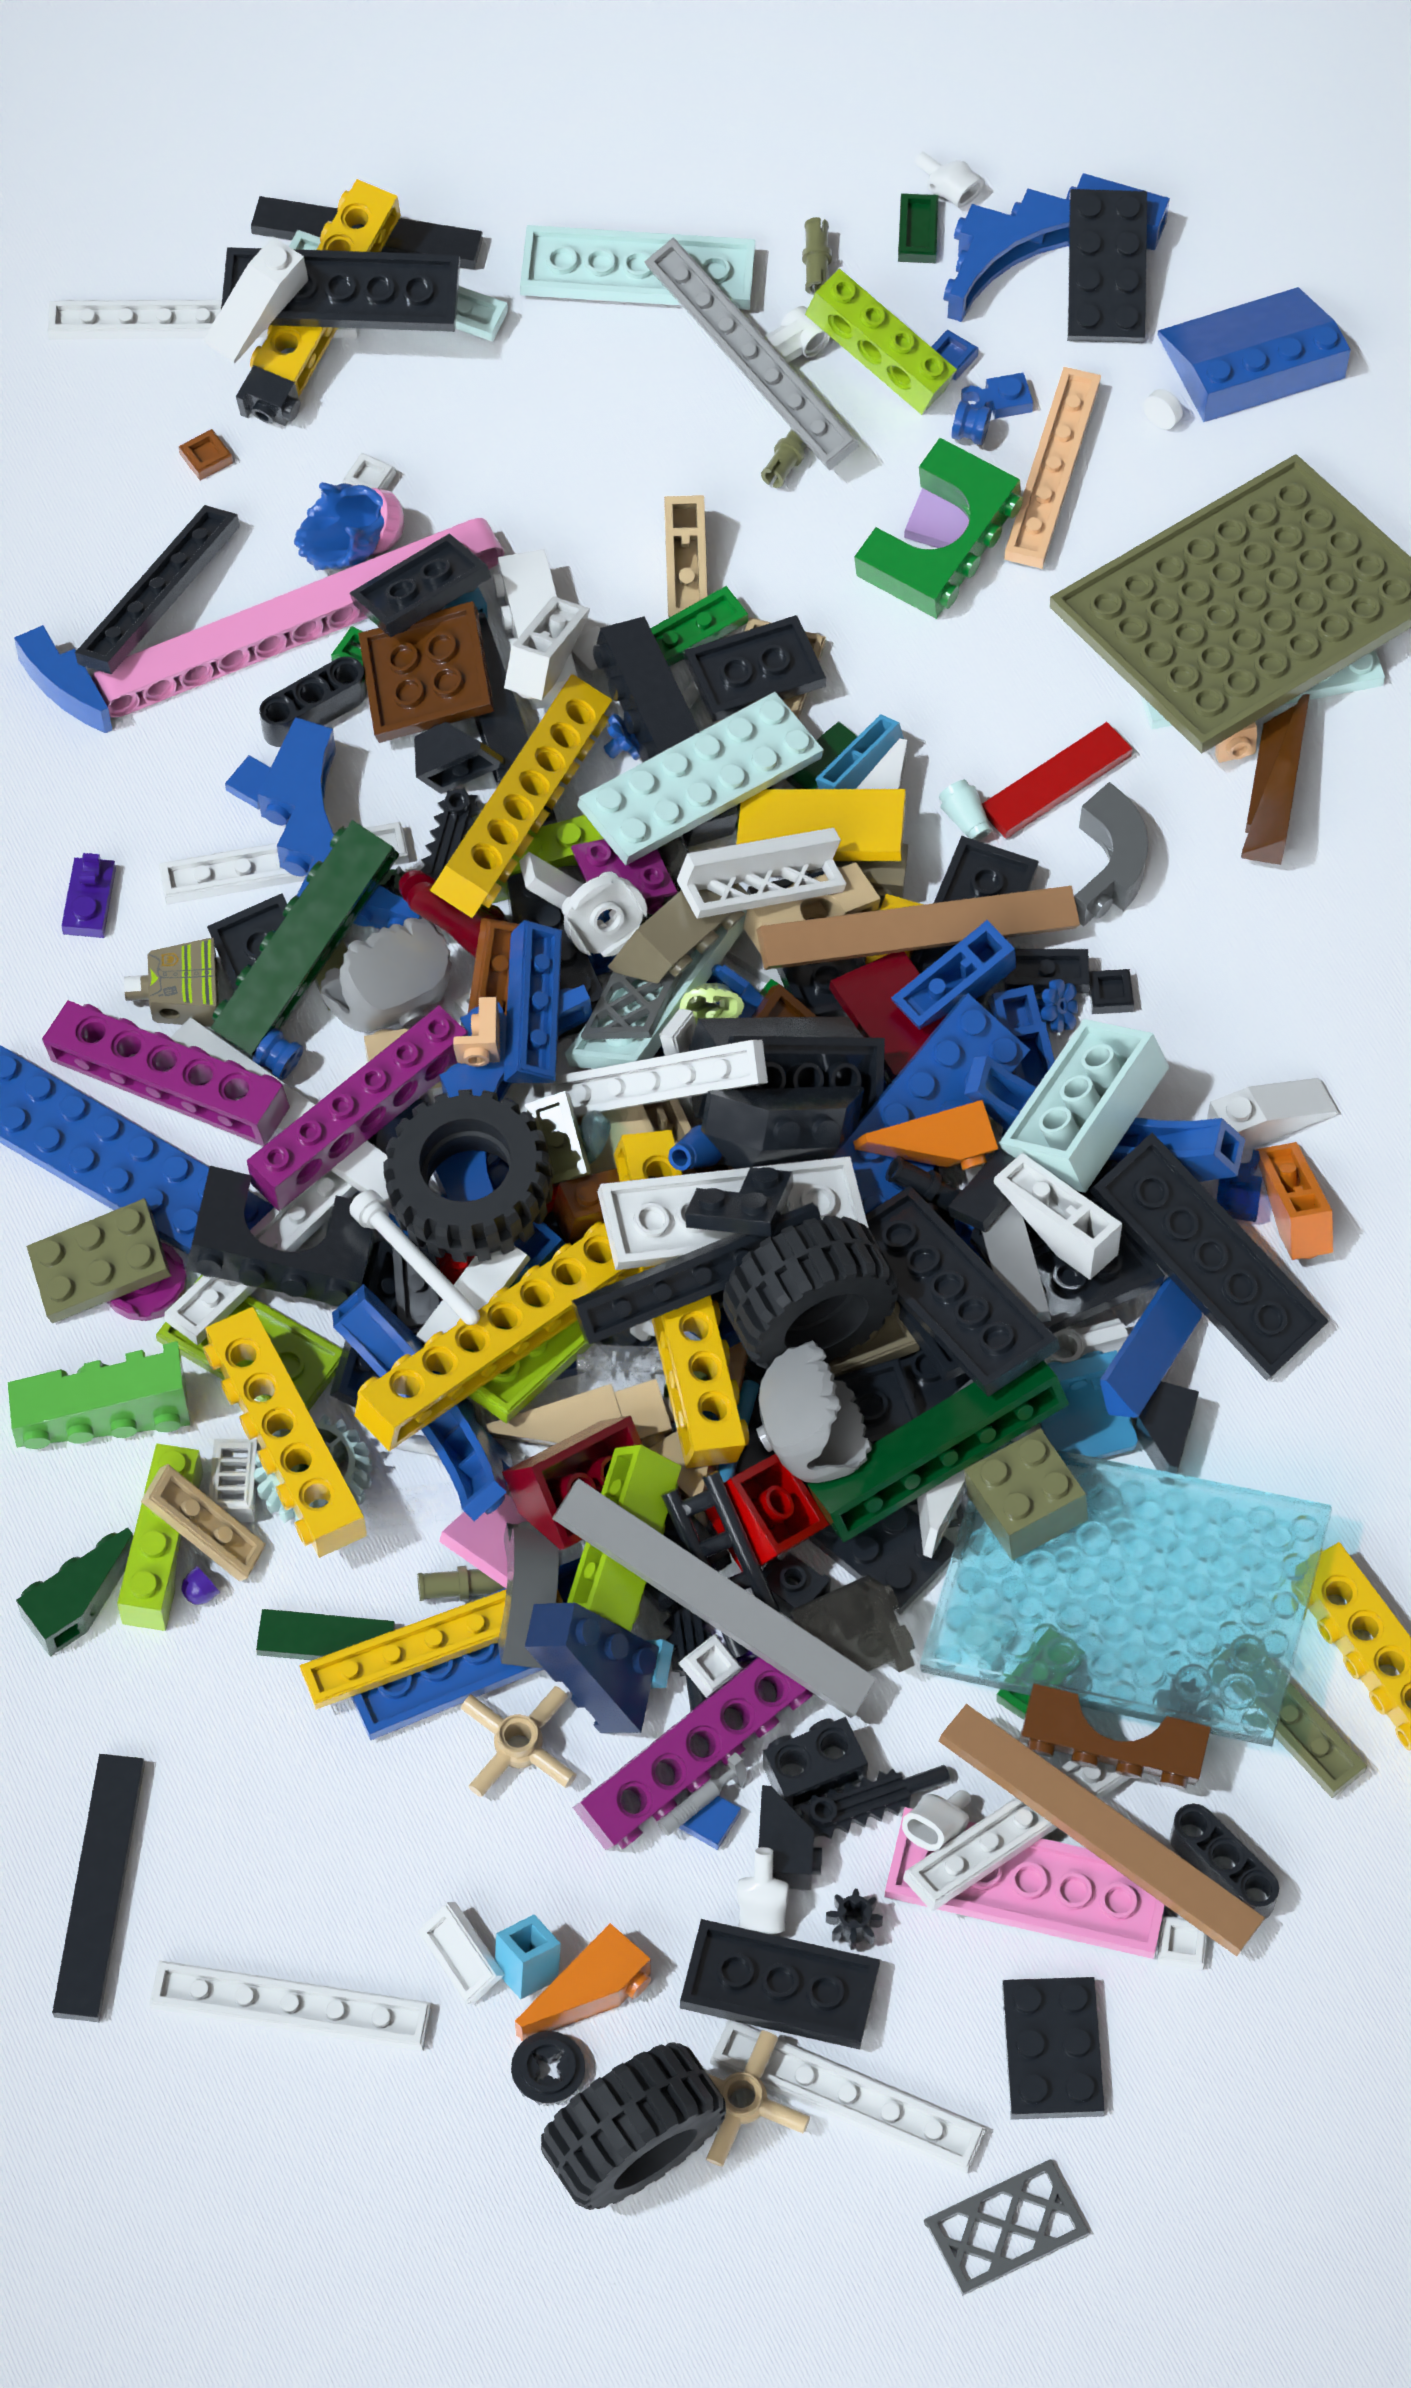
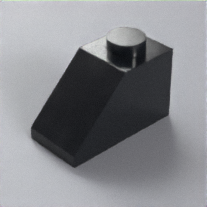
M448 722L435 725L431 729L414 736L416 778L440 794L505 766L504 757Z
M1161 1381L1141 1414L1135 1417L1137 1418L1135 1432L1139 1443L1163 1481L1174 1486L1195 1413L1199 1391Z
M762 1785L758 1848L767 1847L773 1850V1878L787 1882L789 1889L811 1890L812 1875H821L822 1847H813V1829L772 1786Z

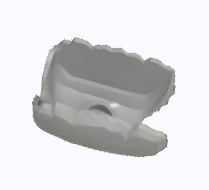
M408 918L404 920L403 926L393 924L389 928L382 927L378 933H371L365 942L361 940L351 942L348 945V951L343 954L344 963L341 968H333L325 973V979L321 981L320 993L333 1014L344 1025L354 1031L365 1033L387 1028L397 1023H400L405 1028L420 1021L425 1016L423 1010L443 998L451 978L450 970L452 963L449 960L451 951L446 945L444 934L438 932L433 923L424 918Z
M814 1341L804 1343L799 1347L788 1348L782 1355L776 1357L772 1365L767 1369L761 1380L759 1391V1408L763 1425L756 1430L765 1449L768 1452L774 1450L781 1463L792 1475L804 1482L820 1483L854 1473L867 1461V1453L872 1450L868 1438H864L866 1426L863 1424L864 1416L859 1413V1406L853 1403L856 1399L854 1392L847 1388L845 1382L834 1380V1374L830 1372L831 1367L823 1361L827 1357L826 1353Z

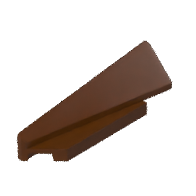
M1310 694L1302 695L1296 705L1263 723L1245 833H1248L1242 848V859L1277 865L1282 864Z

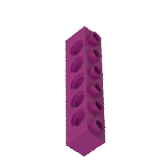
M67 1000L42 1038L50 1060L54 1063L261 1146H265L290 1108L284 1087L276 1078L267 1074L259 1076L249 1072L239 1063L232 1060L224 1062L211 1057L206 1051L197 1046H190L188 1048L178 1044L164 1033H150L140 1029L135 1023L126 1018H112L90 1004L82 1006Z
M438 1005L248 1158L246 1161L249 1175H252L251 1185L278 1211H281L440 1082L439 1074L446 1072L451 1066L458 1063L454 1051L453 1038L468 1036V1032Z
M758 1657L572 1808L605 1850L616 1844L623 1850L643 1834V1831L639 1828L640 1824L650 1816H653L656 1822L678 1805L673 1799L685 1788L690 1793L696 1791L712 1778L707 1771L719 1760L726 1766L728 1764L727 1759L735 1752L740 1755L746 1750L741 1742L752 1733L761 1738L780 1722L776 1714L784 1707L789 1705L794 1711L814 1694ZM761 1680L768 1681L774 1686L776 1690L774 1702H767L760 1697L758 1685ZM726 1708H734L740 1713L742 1717L740 1730L731 1729L725 1723L724 1712ZM693 1735L701 1736L706 1740L708 1754L705 1758L698 1757L691 1751L690 1739ZM658 1763L668 1764L672 1768L674 1781L671 1786L660 1783L656 1778L655 1769ZM623 1791H632L638 1796L640 1808L636 1814L629 1813L622 1807L621 1795Z

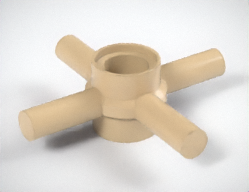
M554 1686L529 1716L514 1714L505 1719L473 1695L465 1699L461 1710L495 1735L494 1746L496 1754L468 1785L474 1794L483 1797L508 1767L521 1769L531 1764H534L564 1788H568L573 1783L577 1774L542 1748L543 1737L540 1730L568 1699V1695L561 1688ZM518 1735L525 1736L530 1740L527 1745L518 1748L510 1746L507 1742L510 1738Z
M761 2030L744 2072L731 2074L725 2080L708 2074L726 2102L725 2119L720 2125L706 2157L707 2161L717 2166L723 2167L741 2124L754 2122L761 2116L802 2134L805 2133L809 2124L810 2116L768 2099L761 2077L778 2040L776 2035L768 2031ZM743 2088L751 2090L755 2094V2099L749 2106L737 2108L729 2102L731 2095L736 2090Z

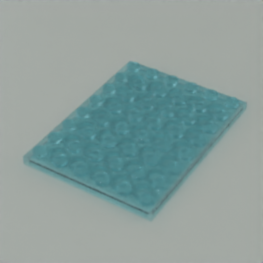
M1015 1441L1007 1442L998 1449L981 1458V1460L1003 1449L1004 1447L1014 1443ZM1056 1450L1086 1493L1088 1520L1012 1561L969 1498L920 1661L921 1672L1030 1695L1033 1683L1078 1694L1079 1703L1082 1707L1162 1723L1165 1717L1169 1716L1211 1727L1210 1734L1270 1747L1273 1746L1332 1514V1505Z

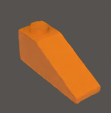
M983 1100L866 1133L853 1141L855 1150L895 1158L900 1156L905 1160L946 1168L961 1164L962 1170L986 1164L985 1156L998 1149Z
M1293 1142L1256 1149V1158L1278 1232L1291 1260L1311 1259L1318 1255L1333 1253L1332 1209L1298 1143Z
M609 1923L515 2020L516 2036L521 2041H524L535 2033L553 2031L619 2007L629 1996L632 1999H636L651 1982L649 1977L651 1974V1959Z

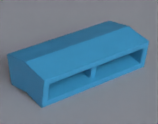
M880 714L816 778L818 789H856L899 739H904L900 723Z

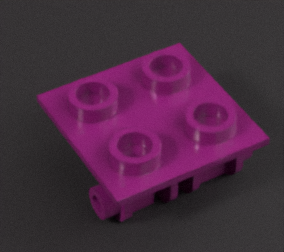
M605 839L571 846V850L586 882L599 877L605 872L616 873L618 877L627 879L638 889L645 899L647 912L650 915H654L663 907L662 903L665 897L677 894V890L657 849L625 865Z

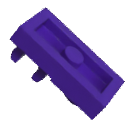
M83 853L82 858L74 857L61 924L63 935L104 938L116 872L114 860H103L100 854Z

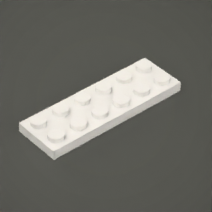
M850 1156L754 1167H770L776 1170L793 1171L794 1186L781 1215L813 1202L818 1207L822 1220L824 1216H836L838 1218L844 1216L868 1227ZM750 1168L600 1184L597 1192L615 1270L660 1265L735 1234L686 1228L685 1212L696 1188H717L722 1191L739 1192Z

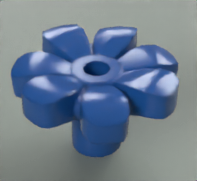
M614 713L607 720L610 724L607 731L613 739L603 746L605 753L614 759L624 750L630 753L634 760L640 759L639 743L635 735L627 731L624 719Z
M1062 979L1051 980L1049 982V989H1044L1042 993V999H1037L1041 1018L1043 1021H1051L1050 1027L1053 1032L1072 1030L1077 1024L1073 1014L1078 1013L1077 1000H1072L1077 994V989L1072 983L1064 984Z

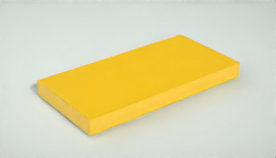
M765 789L741 802L736 845L835 828L841 841L833 857L834 861H901L906 790Z

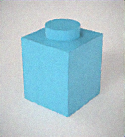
M535 1914L496 1933L495 1961L505 1974L502 1979L520 2000L550 1985L559 1976L561 1943Z

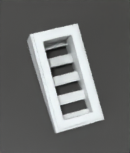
M214 1439L209 1498L239 1522H255L256 1483L253 1472L257 1469L255 1456L258 1451L257 1439ZM223 1451H248L247 1457H223ZM222 1466H246V1471H222ZM245 1480V1485H222V1481ZM244 1494V1499H221V1495Z

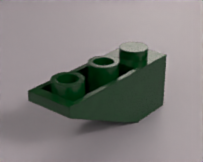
M128 1527L119 1533L113 1532L104 1536L93 1550L81 1558L77 1556L69 1559L59 1568L58 1573L44 1582L37 1581L32 1583L22 1592L21 1597L16 1599L21 1618L50 1657L89 1631L125 1572L133 1540V1533Z

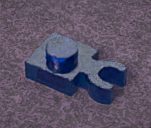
M1253 1149L1249 1162L1240 1163L1238 1176L1218 1180L1216 1201L1233 1219L1256 1222L1262 1177L1252 1175L1257 1171L1260 1160L1258 1150Z

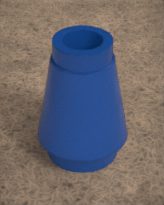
M702 1125L693 1127L670 1149L668 1158L670 1164L675 1169L682 1171L711 1167L720 1161L722 1154L701 1131Z

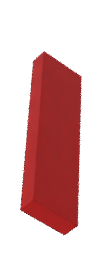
M1106 721L982 803L988 821L1005 839L1009 838L1131 757L1133 748Z

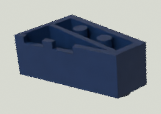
M577 1603L534 1604L525 1642V1648L555 1682H563L573 1694L571 1701L578 1708H585L595 1719L593 1726L599 1733H642L659 1647Z

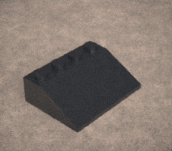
M729 1036L728 1044L749 1040L763 1041L768 1081L765 1084L731 1090L861 1086L864 1088L858 1123L883 1093L885 1038ZM723 1155L720 1161L717 1163L720 1165L731 1166L729 1162L723 1157Z

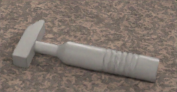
M736 1752L727 1759L730 1768L727 1772L716 1780H708L657 1822L661 1831L666 1836H670L692 1816L719 1796L722 1787L731 1779L742 1787L747 1777L743 1758Z

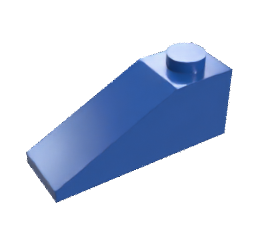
M986 920L891 997L892 1002L920 1030L947 1015L962 996L969 993L976 999L1016 969L1015 948Z

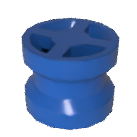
M961 400L954 417L951 438L956 440L968 438L974 444L982 446L988 432L992 408L986 406L979 409L973 408L969 402Z
M273 1028L260 1042L252 1061L261 1067L266 1066L272 1070V1074L283 1081L298 1064L303 1054L304 1046L298 1042L290 1043L284 1039L282 1031Z

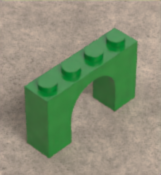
M940 437L918 467L920 487L954 504L965 513L969 524L964 533L956 541L945 547L921 549L909 545L875 527L854 556L857 577L935 619L938 618L944 608L949 609L954 604L959 594V587L966 577L971 578L976 573L980 565L981 555L987 547L993 548L1000 538L1003 524L1008 517L1012 519L1017 515L1023 503L1019 478Z

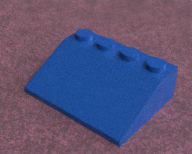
M1299 287L1160 329L1157 333L1203 422L1344 379L1351 351L1335 320Z

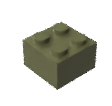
M1041 1428L964 1469L968 1497L1012 1561L1088 1520L1086 1493Z

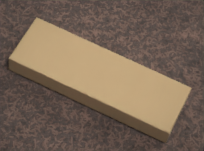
M169 1464L160 1467L141 1500V1503L238 1581L248 1578L266 1545L265 1542Z

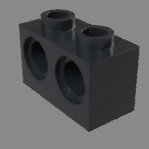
M845 1716L836 1721H833L831 1718L821 1720L809 1728V1732L794 1738L791 1735H786L775 1739L768 1745L767 1749L763 1750L762 1767L775 1791L793 1809H796L800 1805L810 1803L813 1794L818 1797H825L828 1794L829 1788L837 1792L844 1789L846 1782L851 1785L861 1782L862 1777L867 1778L868 1762ZM834 1746L842 1749L845 1754L840 1758L832 1759L824 1755L822 1751ZM794 1763L800 1765L804 1771L799 1775L791 1776L784 1773L781 1768L786 1764Z

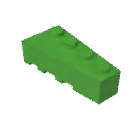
M178 1341L163 1344V1353L145 1357L143 1350L126 1353L125 1362L113 1365L103 1364L101 1360L84 1363V1366L79 1368L76 1374L72 1375L60 1369L7 1382L11 1429L16 1447L41 1449L47 1447L50 1443L69 1441L74 1444H82L96 1437L113 1436L116 1438H128L134 1436L137 1432L156 1430L167 1433L176 1431L182 1426H190L186 1378Z

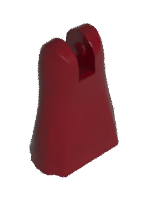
M420 870L406 872L399 881V891L409 908L444 930L474 958H476L481 918L507 922L500 907L492 904L489 908L481 904L473 918H471L430 891L436 879Z

